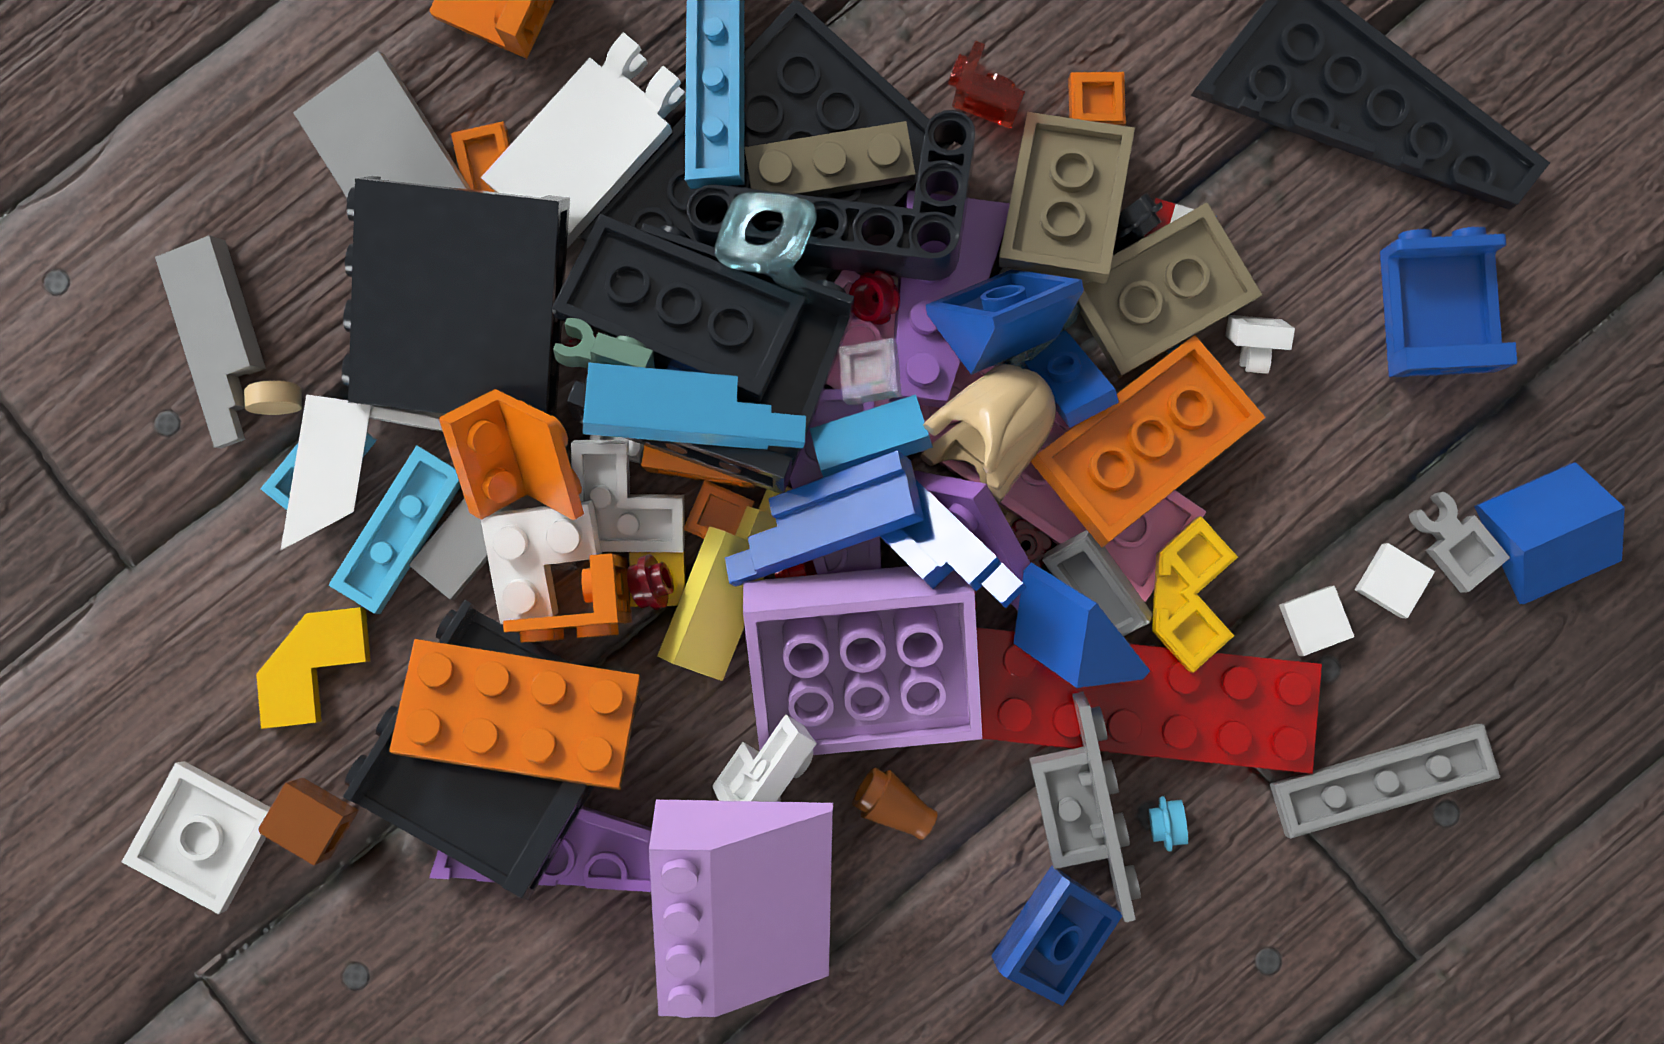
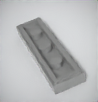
M1473 724L1314 770L1313 774L1304 773L1269 784L1284 834L1291 839L1498 779L1500 775L1485 726L1483 724Z

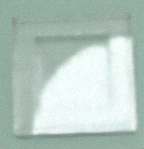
M893 338L839 347L842 396L847 405L902 397L898 345Z

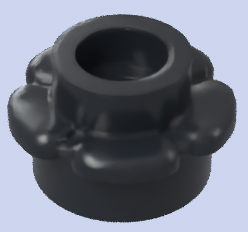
M1147 192L1120 212L1118 228L1121 232L1117 236L1123 238L1130 234L1137 241L1162 222L1156 214L1163 207L1162 202L1156 205Z

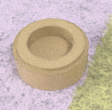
M261 381L249 384L244 389L245 410L248 412L264 415H281L294 413L302 409L301 388L294 383Z

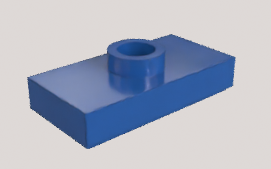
M1066 330L1060 332L1058 337L1018 354L1023 369L1037 373L1047 382L1054 395L1056 411L1069 428L1119 403L1116 389Z

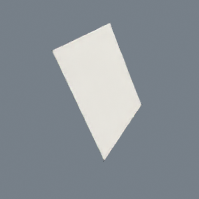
M306 395L281 550L354 512L371 405L348 403V400Z

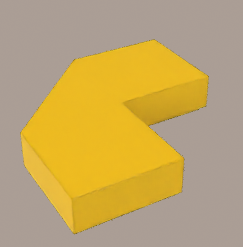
M1202 516L1196 517L1156 553L1152 631L1190 673H1194L1234 637L1232 632L1198 596V593L1234 562L1238 556Z
M359 607L306 613L256 674L261 729L322 722L317 667L371 661L366 608Z

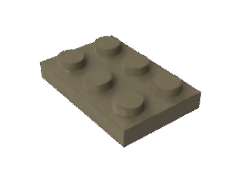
M1027 112L999 256V267L1104 284L1108 283L1134 127Z
M1206 202L1113 255L1108 283L1082 280L1084 291L1075 306L1115 374L1120 378L1262 296V293L1209 204Z

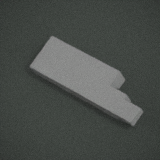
M208 235L156 256L155 259L214 448L222 449L245 440L236 412L245 408L244 394L238 377L244 374L256 373L266 369L227 243L225 240Z

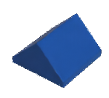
M1011 269L925 306L928 317L969 373L973 375L1058 337L1082 295L1084 288L1082 279Z
M1576 462L1474 506L1482 524L1510 556V559L1502 564V568L1519 604L1531 602L1622 561L1625 507Z
M1032 562L1024 569L1022 582L1026 589L1020 594L1013 642L1016 646L1076 688L1142 680L1150 672L1149 668L1096 602Z
M1051 865L991 957L998 971L1004 977L1063 1006L1122 918L1119 910L1059 869H1054L1053 865Z

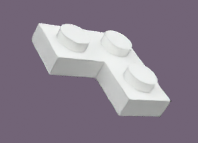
M574 440L571 443V468L577 474L582 486V492L579 494L580 501L593 500L602 552L684 551V495L630 494L629 440Z
M593 500L581 502L584 515L575 520L548 506L495 512L481 520L500 624H503V621L551 617L559 612L550 564L590 560L589 555L602 554Z
M785 714L760 752L742 742L712 785V788L719 801L781 802V794L793 777H800L810 765L813 758V748L817 743L803 724Z

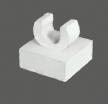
M1229 315L1225 336L1236 346H1242L1239 365L1246 367V372L1268 374L1271 366L1272 349L1291 350L1295 328L1282 319Z

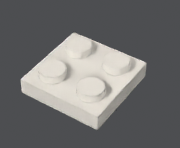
M185 761L175 763L122 863L213 912L221 914L227 911L266 839L265 836L259 833L258 828L271 807Z

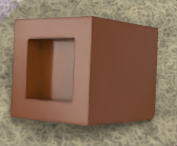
M299 778L285 782L260 824L258 831L261 835L310 864L317 865L332 857L359 810L309 780Z

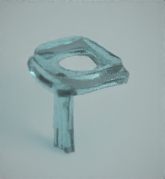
M743 193L738 195L731 203L721 225L715 248L717 259L725 266L733 269L770 274L776 286L805 297V303L807 304L812 303L814 300L813 296L807 290L806 284L794 270L793 266L800 259L815 223L817 212L814 204L806 199L785 194ZM765 210L780 212L783 215V229L772 242L759 246L747 243L744 236L745 228L750 219L756 214Z

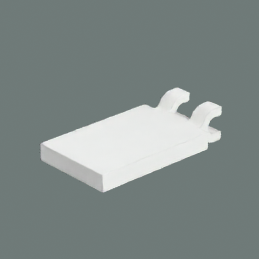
M624 32L611 46L604 65L601 67L593 59L589 58L481 177L497 193L544 197L547 195L570 197L567 248L673 132L664 118L686 98V92L679 87L681 84L679 78L664 66L650 80L645 93L630 81L646 67L648 62L640 54V46Z

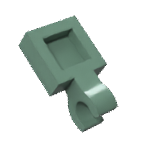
M567 318L565 329L568 336L578 338L581 342L574 347L555 343L553 348L555 359L567 367H583L588 369L589 363L655 368L653 350L646 348L640 341L628 336L614 338L599 332L595 338L591 327L585 321L577 318Z

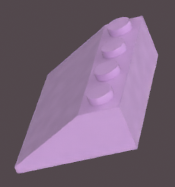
M910 566L743 582V617L759 750L765 745L785 714L803 724L817 743L813 748V755L982 739L974 589L954 570L934 589Z
M656 799L649 844L658 1016H678L682 1018L717 1017L829 976L833 803Z

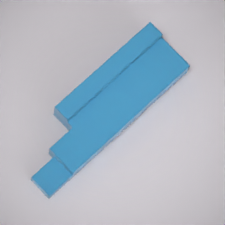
M600 363L588 364L583 434L764 450L768 449V445L803 448L805 444L806 416L771 413V405L737 402L738 376Z

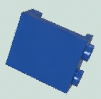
M1467 227L1452 231V236L1433 237L1432 230L1417 229L1399 233L1397 240L1380 251L1389 378L1495 373L1517 364L1516 342L1502 343L1495 255L1497 250L1507 245L1506 234H1487L1485 227Z

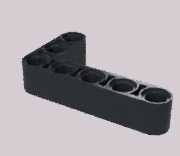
M944 110L935 114L928 121L924 134L913 208L723 185H705L697 189L690 196L687 203V216L697 242L711 247L713 244L727 245L737 250L743 258L863 273L870 272L873 274L875 271H884L890 276L927 281L942 280L949 277L956 270L959 262L974 164L975 126L967 115L956 110ZM953 141L960 144L961 147L955 150H945L940 148L939 145L944 142ZM937 191H947L952 193L954 197L947 201H938L931 198L930 195ZM722 214L727 216L717 225L703 224L712 215ZM767 221L781 223L776 230L771 232L757 230L762 223ZM828 227L837 231L827 239H818L812 236L813 232L820 228ZM875 234H884L891 238L887 244L882 246H874L866 242L869 237ZM929 241H939L947 246L945 250L938 253H930L921 248L923 244Z

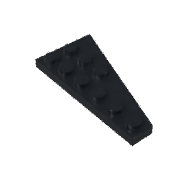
M1266 0L1191 94L1195 98L1508 210L1519 204L1550 164L1544 157L1339 0Z

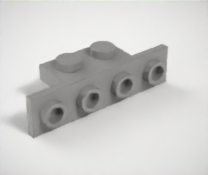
M1084 692L1074 693L1072 695L1083 747L1029 758L1054 869L1107 858L1116 902L1124 922L1134 921L1136 919L1131 900L1141 898L1135 868L1133 865L1124 866L1120 849L1121 847L1130 846L1123 813L1113 814L1109 797L1110 794L1119 793L1112 761H1102L1098 741L1107 740L1103 714L1100 706L1090 707Z

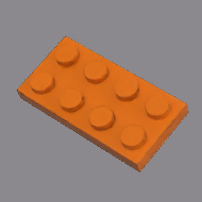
M1196 335L1192 336L1118 392L1119 403L1078 423L1039 452L1031 461L1102 548L1266 418Z
M414 639L389 752L401 756L620 790L641 678L638 674Z

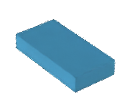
M916 394L810 428L823 478L897 450L903 455L908 456L933 448L929 433L923 426L925 421Z

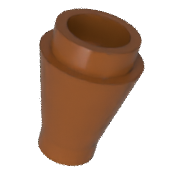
M875 767L867 773L860 783L852 802L854 807L861 810L862 818L911 834L919 840H923L930 833L938 816L937 811L927 806L891 770L882 772Z

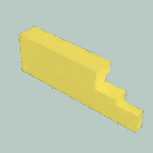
M787 486L785 492L792 490V488ZM766 489L759 509L747 506L735 535L709 526L658 657L680 667L723 681L745 626L743 617V584L739 586L729 584L725 557L750 549L749 536L777 526L776 518L771 515L769 498L779 495V493Z

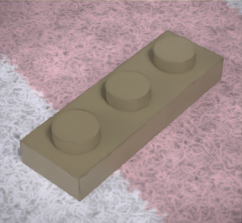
M906 121L744 147L751 189L820 196L915 179V169Z

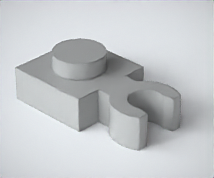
M1445 492L1434 493L1430 498L1439 508L1438 519L1435 522L1431 521L1421 509L1412 511L1409 514V519L1417 530L1423 533H1431L1437 541L1425 551L1460 593L1469 592L1510 559V556L1475 515L1467 516L1460 522L1457 518L1458 509L1454 499Z

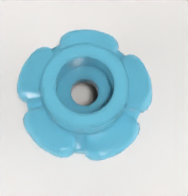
M1165 796L1159 797V808L1149 809L1153 842L1163 841L1166 850L1172 851V846L1188 844L1184 805L1182 800L1166 801Z

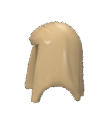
M1014 365L994 367L985 376L967 386L923 424L930 434L936 436L952 420L961 421L932 443L933 448L924 450L921 454L922 460L930 466L946 460L967 463L976 469L980 483L987 484L997 504H999L1024 469L1036 456L1051 432L1056 416L1055 399L1051 388L1040 375L1028 369H1022Z

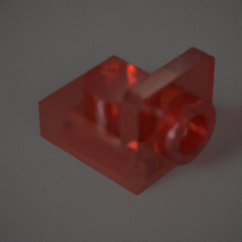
M975 40L969 57L959 53L950 75L948 85L956 88L952 107L1011 129L1025 91L1017 89L1013 81L1002 75L989 73L983 76L977 73L985 44Z

